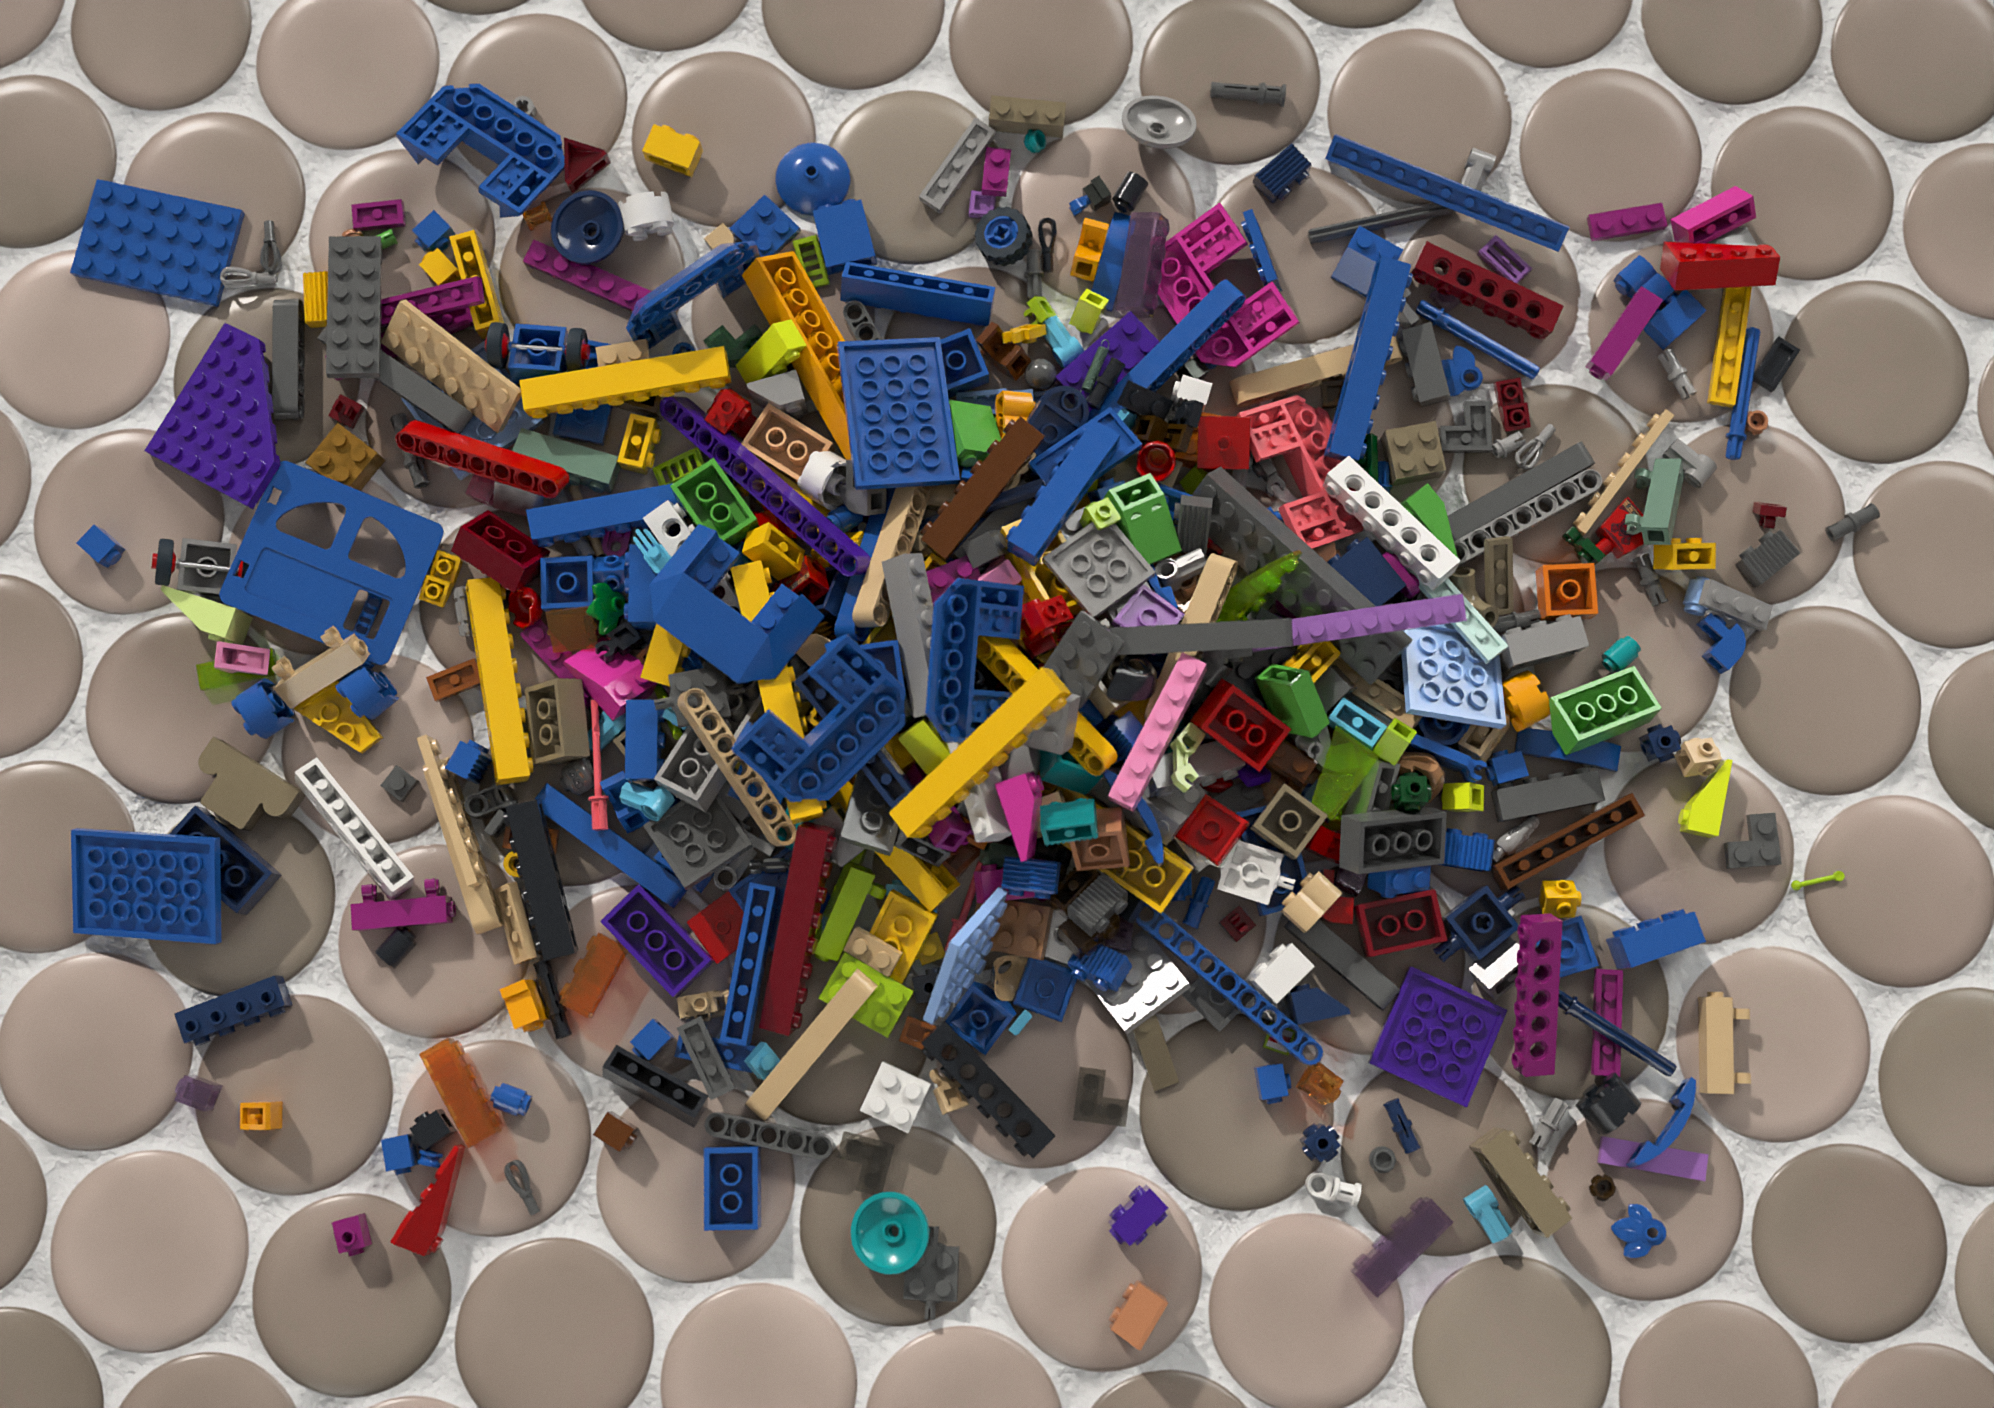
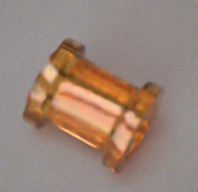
M544 200L540 202V205L527 211L525 210L522 214L530 231H533L535 226L546 221L552 222L553 219Z

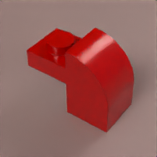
M1321 825L1304 850L1339 864L1341 834L1335 833Z
M1321 870L1320 873L1334 885V870ZM1339 897L1319 919L1330 924H1353L1354 898Z

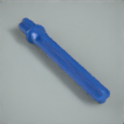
M1421 300L1415 312L1433 322L1432 326L1436 324L1531 380L1539 373V366L1444 312V308L1440 310L1425 300Z
M1755 327L1746 329L1736 403L1732 410L1729 433H1726L1728 442L1725 457L1730 460H1739L1741 458L1743 441L1747 439L1745 429L1761 333L1760 329Z

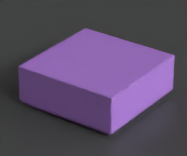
M971 190L969 217L981 218L988 211L994 210L996 196L982 195V191Z

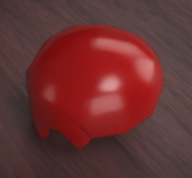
M1161 441L1149 442L1137 455L1136 470L1140 476L1151 473L1156 482H1162L1174 471L1176 465L1175 452L1167 443Z
M525 586L515 593L510 592L508 596V611L515 614L516 618L513 624L521 629L535 624L543 615L539 595L533 589Z

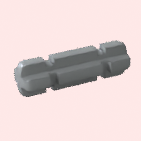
M463 586L453 589L454 599H457V602H455L457 622L461 624L458 626L459 635L469 637L473 634L466 589Z

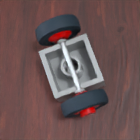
M182 538L180 559L177 558L176 561V554L173 551L174 540L160 539L158 554L153 553L151 569H156L155 584L169 586L171 574L175 571V566H177L176 569H179L177 590L190 594L220 597L219 592L236 556L237 544ZM241 561L235 576L238 573V577L244 578L249 564Z

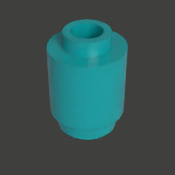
M1630 636L1620 638L1602 654V665L1611 673L1624 670L1638 657L1641 648Z

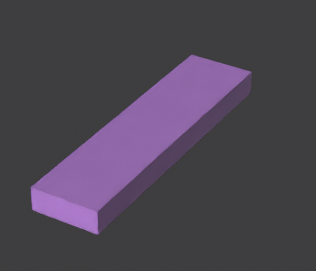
M1601 1136L1597 1162L1630 1168L1626 1163L1640 1143ZM1667 1148L1650 1161L1631 1168L1705 1181L1708 1154Z

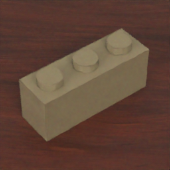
M991 95L989 126L996 130V132L1026 135L1028 130L1031 129L1033 131L1041 130L1046 137L1063 138L1066 103Z

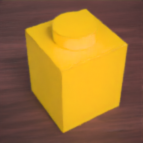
M438 248L428 252L423 257L422 262L419 263L422 270L437 286L461 280L459 270Z

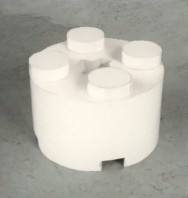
M654 191L643 192L626 197V203L619 201L624 233L632 236L633 241L645 240L648 238L647 234L657 232L658 236L672 233L674 220L669 196L666 192H661V196H654Z
M831 451L813 452L809 456V462L797 481L798 487L806 497L826 509L832 511L838 508V506L843 504L839 484H846V460Z

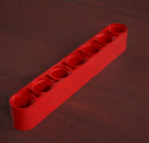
M418 420L410 421L395 437L397 446L405 452L546 498H555L570 480L567 471L560 466Z

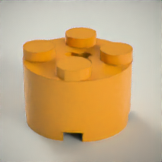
M1529 670L1520 672L1502 682L1505 713L1509 715V720L1517 732L1530 727L1550 715L1548 695L1546 691L1540 692L1537 685L1541 683Z

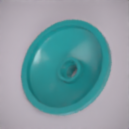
M882 1192L869 1197L857 1209L851 1224V1241L857 1256L867 1267L882 1274H898L915 1266L923 1257L929 1242V1225L924 1211L912 1198L898 1192ZM893 1226H896L899 1230L897 1236L892 1233Z

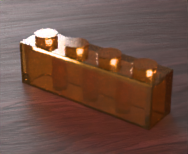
M447 1038L419 1055L467 1148H471L500 1133L502 1130L499 1125L502 1122L495 1110L491 1111L487 1103L490 1099L483 1087L479 1088L475 1080L477 1078L475 1069L471 1064L467 1065L463 1057L465 1054L463 1046L458 1040L455 1041L454 1038Z

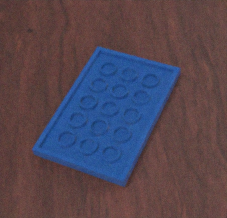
M97 179L70 273L81 278L219 307L224 290L220 274L224 268L231 265L245 213L241 209Z
M940 337L838 342L837 351L855 490L959 484L960 475Z
M84 828L71 830L73 933L218 944L222 942L220 838Z

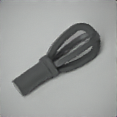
M267 220L264 221L265 238L261 248L260 263L266 273H277L282 269V259L276 245L274 222ZM270 246H272L274 254V265L272 268L268 267Z
M513 1160L507 1163L504 1168V1174L509 1184L519 1194L520 1198L523 1199L530 1216L538 1213L540 1209L532 1195L533 1191L530 1189V1180L524 1164L520 1160ZM513 1165L519 1169L524 1182V1190L519 1186L511 1173L510 1167Z

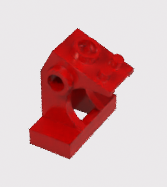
M721 389L715 396L714 403L706 411L708 415L704 421L715 427L722 434L726 435L730 431L743 441L758 418L752 414L750 402L732 389Z
M1062 595L1042 602L1038 598L1022 605L1020 637L1032 659L1054 650L1057 647L1052 637L1057 632L1055 627L1074 618Z

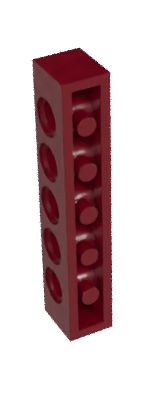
M1428 241L1420 249L1410 271L1417 283L1435 287L1439 293L1446 296H1454L1460 299L1459 301L1462 304L1470 307L1475 306L1481 309L1485 315L1498 317L1504 320L1508 326L1526 330L1530 336L1537 339H1546L1553 332L1564 307L1549 298ZM1434 267L1441 268L1444 275L1437 274ZM1457 278H1463L1467 286L1460 285ZM1480 288L1486 289L1489 292V297L1482 295ZM1503 299L1509 300L1512 308L1505 306ZM1526 310L1532 311L1535 319L1530 318L1526 314Z

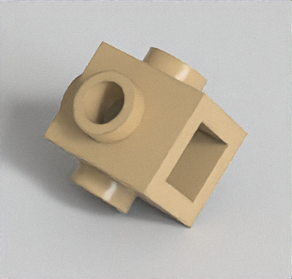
M1712 737L1704 739L1693 738L1685 741L1681 745V750L1677 751L1674 755L1684 777L1708 776L1715 771V768L1722 760L1720 750L1716 747Z

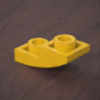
M437 550L430 574L425 577L419 599L444 607L453 590L463 560L456 555Z

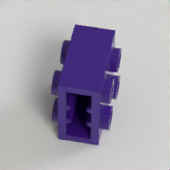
M1140 1185L1137 1186L1128 1196L1131 1200L1124 1207L1119 1204L1109 1214L1111 1218L1109 1224L1112 1227L1109 1231L1121 1245L1124 1242L1129 1246L1133 1243L1136 1245L1140 1244L1148 1235L1146 1230L1153 1223L1155 1226H1158L1167 1217L1165 1211L1168 1207L1147 1185L1143 1188Z

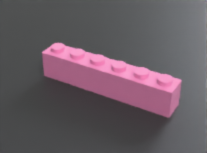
M1183 652L1181 653L1108 794L1110 801L1132 812L1135 811L1207 671L1206 663Z

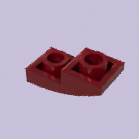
M1521 377L1493 382L1504 431L1530 428L1527 402L1524 403Z

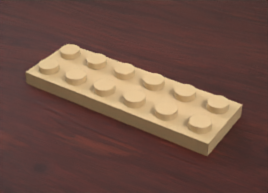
M407 300L400 301L381 343L451 398L468 409L496 433L502 432L521 397V389Z

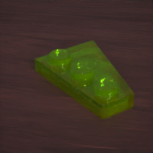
M1337 726L1335 727L1334 736L1311 802L1327 814V817L1334 821L1380 758L1376 753Z

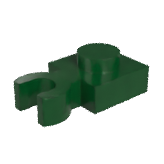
M1574 526L1562 536L1566 542L1575 547L1574 551L1577 553V558L1582 563H1594L1596 565L1606 556L1588 538L1585 539Z

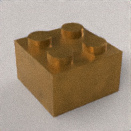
M337 423L305 463L320 475L361 491L385 462V459Z

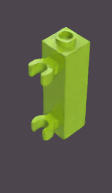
M851 861L844 865L823 913L819 929H816L815 938L818 939L817 948L814 953L816 958L825 962H829V959L838 962L867 894L883 900L887 890L884 889L883 885L873 882L875 875L871 869Z

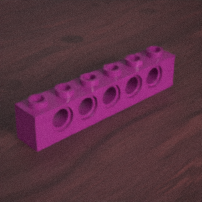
M1552 914L1521 915L1517 930L1520 940L1519 950L1516 954L1518 976L1515 979L1517 1001L1514 1004L1516 1025L1513 1029L1515 1046L1511 1057L1512 1065L1524 1077L1555 1075L1562 920ZM1540 940V944L1535 948L1536 943ZM1539 966L1538 971L1534 973L1535 969ZM1538 992L1537 996L1533 999L1534 994Z

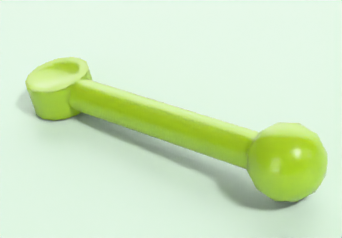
M1836 871L1833 875L1800 882L1795 880L1791 883V887L1793 890L1798 891L1801 887L1831 880L1842 881L1845 875L1842 871Z

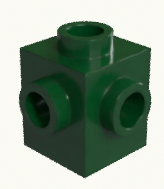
M1408 772L1402 774L1396 780V783L1392 784L1391 797L1394 800L1395 810L1418 812L1428 803V800L1431 799V786L1427 785V776H1418V773Z

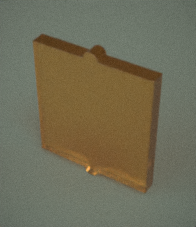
M589 606L546 611L549 628L547 634L551 638L553 653L595 648L598 643L596 633L598 625L594 622V618L586 613Z

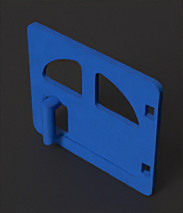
M281 461L279 469L263 493L221 587L219 596L226 605L321 643H324L321 639V636L325 634L324 631L332 626L339 631L343 640L355 634L368 647L370 655L366 660L376 665H385L391 659L442 541L444 530L437 522L289 461ZM274 488L282 491L276 505L268 502ZM333 503L343 505L346 508V514L329 549L320 548L279 531L276 527L277 521L287 512L308 504ZM372 517L379 521L399 543L406 564L403 577L394 578L349 559V553L366 518ZM241 561L249 564L244 578L235 576ZM358 591L368 592V597L352 631L343 627ZM383 600H388L390 605L374 639L367 638Z

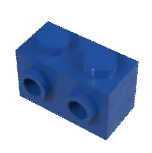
M1431 865L1368 873L1367 888L1381 893V897L1385 898L1397 897V894L1402 893L1408 895L1430 890Z

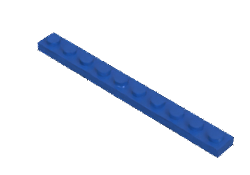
M1337 134L1334 135L1325 157L1326 160L1557 252L1560 251L1570 228L1567 225Z

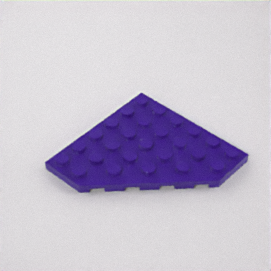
M224 323L144 451L241 504L254 509L280 467V458L276 455L275 444L278 443L276 426L272 424L271 413H274L272 395L268 393L267 385L270 382L268 365L264 362L263 354L266 352L265 343L258 338Z

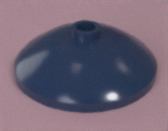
M594 190L581 191L565 199L554 213L551 223V237L554 246L566 259L577 264H594L606 259L619 246L624 233L623 218L618 204L607 194ZM597 230V233L594 236H591V233Z

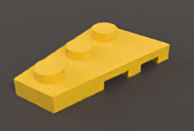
M339 680L334 681L293 708L362 754L383 738L365 715L360 718L351 710L350 706L352 703L347 697H343L336 690L335 686L339 683Z

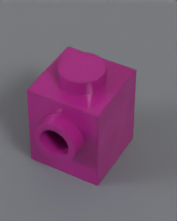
M365 1213L331 1222L338 1254L348 1252L350 1257L364 1253V1247L372 1245Z

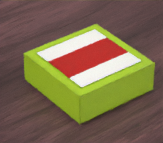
M1285 1028L1282 1032V1038L1285 1042L1291 1043L1294 1040L1295 1032L1293 1029ZM1266 1033L1262 1047L1288 1056L1289 1052Z

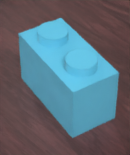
M1344 697L1328 717L1329 727L1370 754H1372L1373 749L1387 729L1385 724Z

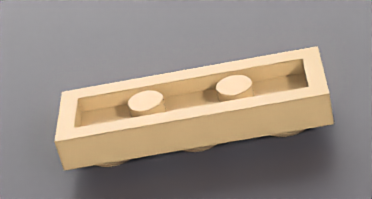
M517 881L494 889L514 965L536 958V946L531 936L529 920L525 914L522 894L518 888Z

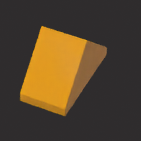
M283 1101L240 1103V1130H273L282 1128Z

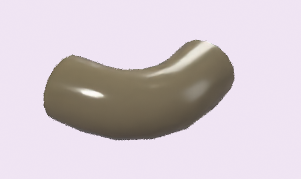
M1457 567L1455 573L1449 577V580L1493 628L1498 621L1499 612L1496 607L1485 603L1479 597L1476 590L1475 570L1469 567Z

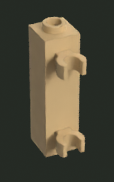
M334 626L330 627L321 636L322 641L330 647L327 651L295 671L285 656L276 661V664L271 668L282 679L275 686L274 690L290 709L362 665L370 655L366 643L358 639L355 634L343 640L339 631Z
M1707 992V997H1698L1699 1093L1734 1094V1083L1751 1084V1073L1734 1072L1733 1019H1750V1009L1733 1008V997H1723V992Z

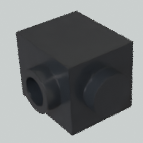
M443 1109L435 1110L431 1114L428 1111L424 1112L414 1119L416 1124L409 1128L412 1132L411 1139L413 1143L424 1151L432 1149L457 1131Z

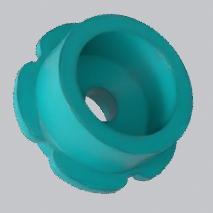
M1030 129L1024 138V145L1031 153H1039L1046 147V137L1041 130L1033 131Z

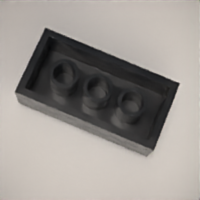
M1260 607L1250 610L1245 621L1281 618ZM1298 646L1253 652L1252 650V656L1243 657V662H1231L1234 669L1225 680L1236 686L1267 710L1268 708L1255 678L1272 664L1282 665L1289 657L1295 654ZM1213 687L1211 688V690H1210L1208 696H1209L1210 693L1213 691V689H1214Z

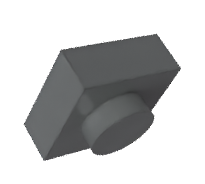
M396 765L380 786L403 802L419 781Z

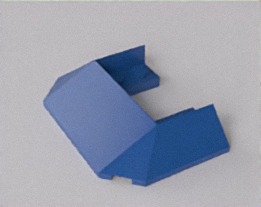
M479 83L469 84V87L454 88V85L443 86L396 133V137L418 165L426 158L438 166L461 142H464L498 164L499 166L478 188L480 194L499 205L500 218L521 216L565 169L561 136Z
M754 241L720 244L638 300L626 326L632 341L646 339L648 347L651 349L682 328L675 312L680 307L714 284L723 299L746 284L742 274L756 258L760 257L756 243Z
M698 524L649 584L654 622L737 684L762 679H776L824 619V615L802 593L798 596L781 584L752 621L742 616L711 593L740 558L741 554L719 538L716 530Z
M957 578L934 602L925 713L945 742L963 743L1013 695L1011 692L974 689L978 636L1020 639L1024 586Z
M848 634L824 644L826 652L807 670L808 674L840 703L804 739L768 709L754 724L749 721L746 723L731 748L739 758L790 802H801L802 799L822 801L832 798L905 725V687Z

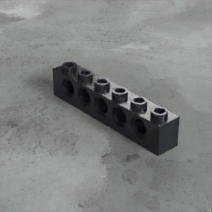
M944 1019L921 1041V1044L924 1046L921 1051L931 1061L936 1058L943 1065L940 1071L950 1081L955 1078L961 1084L958 1089L968 1100L972 1096L977 1100L979 1105L976 1108L987 1119L992 1116L998 1122L995 1126L996 1129L1005 1138L1010 1135L1017 1142L1014 1147L1024 1157L1029 1154L1034 1159L1056 1137ZM947 1045H952L956 1048V1055L952 1059L942 1057V1049ZM966 1064H970L975 1068V1073L971 1078H963L960 1075L961 1068ZM988 1083L993 1086V1093L989 1097H981L979 1095V1088L981 1085ZM1009 1103L1012 1110L1008 1116L998 1115L997 1109L1000 1104ZM1021 1122H1027L1030 1124V1131L1026 1135H1018L1016 1133L1017 1125Z

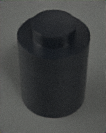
M1127 172L1112 197L1115 203L1114 206L1124 213L1134 211L1148 187V182L1137 173Z
M397 927L375 952L389 966L396 968L417 945L414 941L416 935L407 927L403 929Z

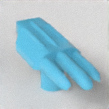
M636 529V534L649 549L648 552L636 537H633V540L644 554L646 562L658 574L671 559V556L662 544H658L647 529L643 531L654 544V547L651 546L641 531Z

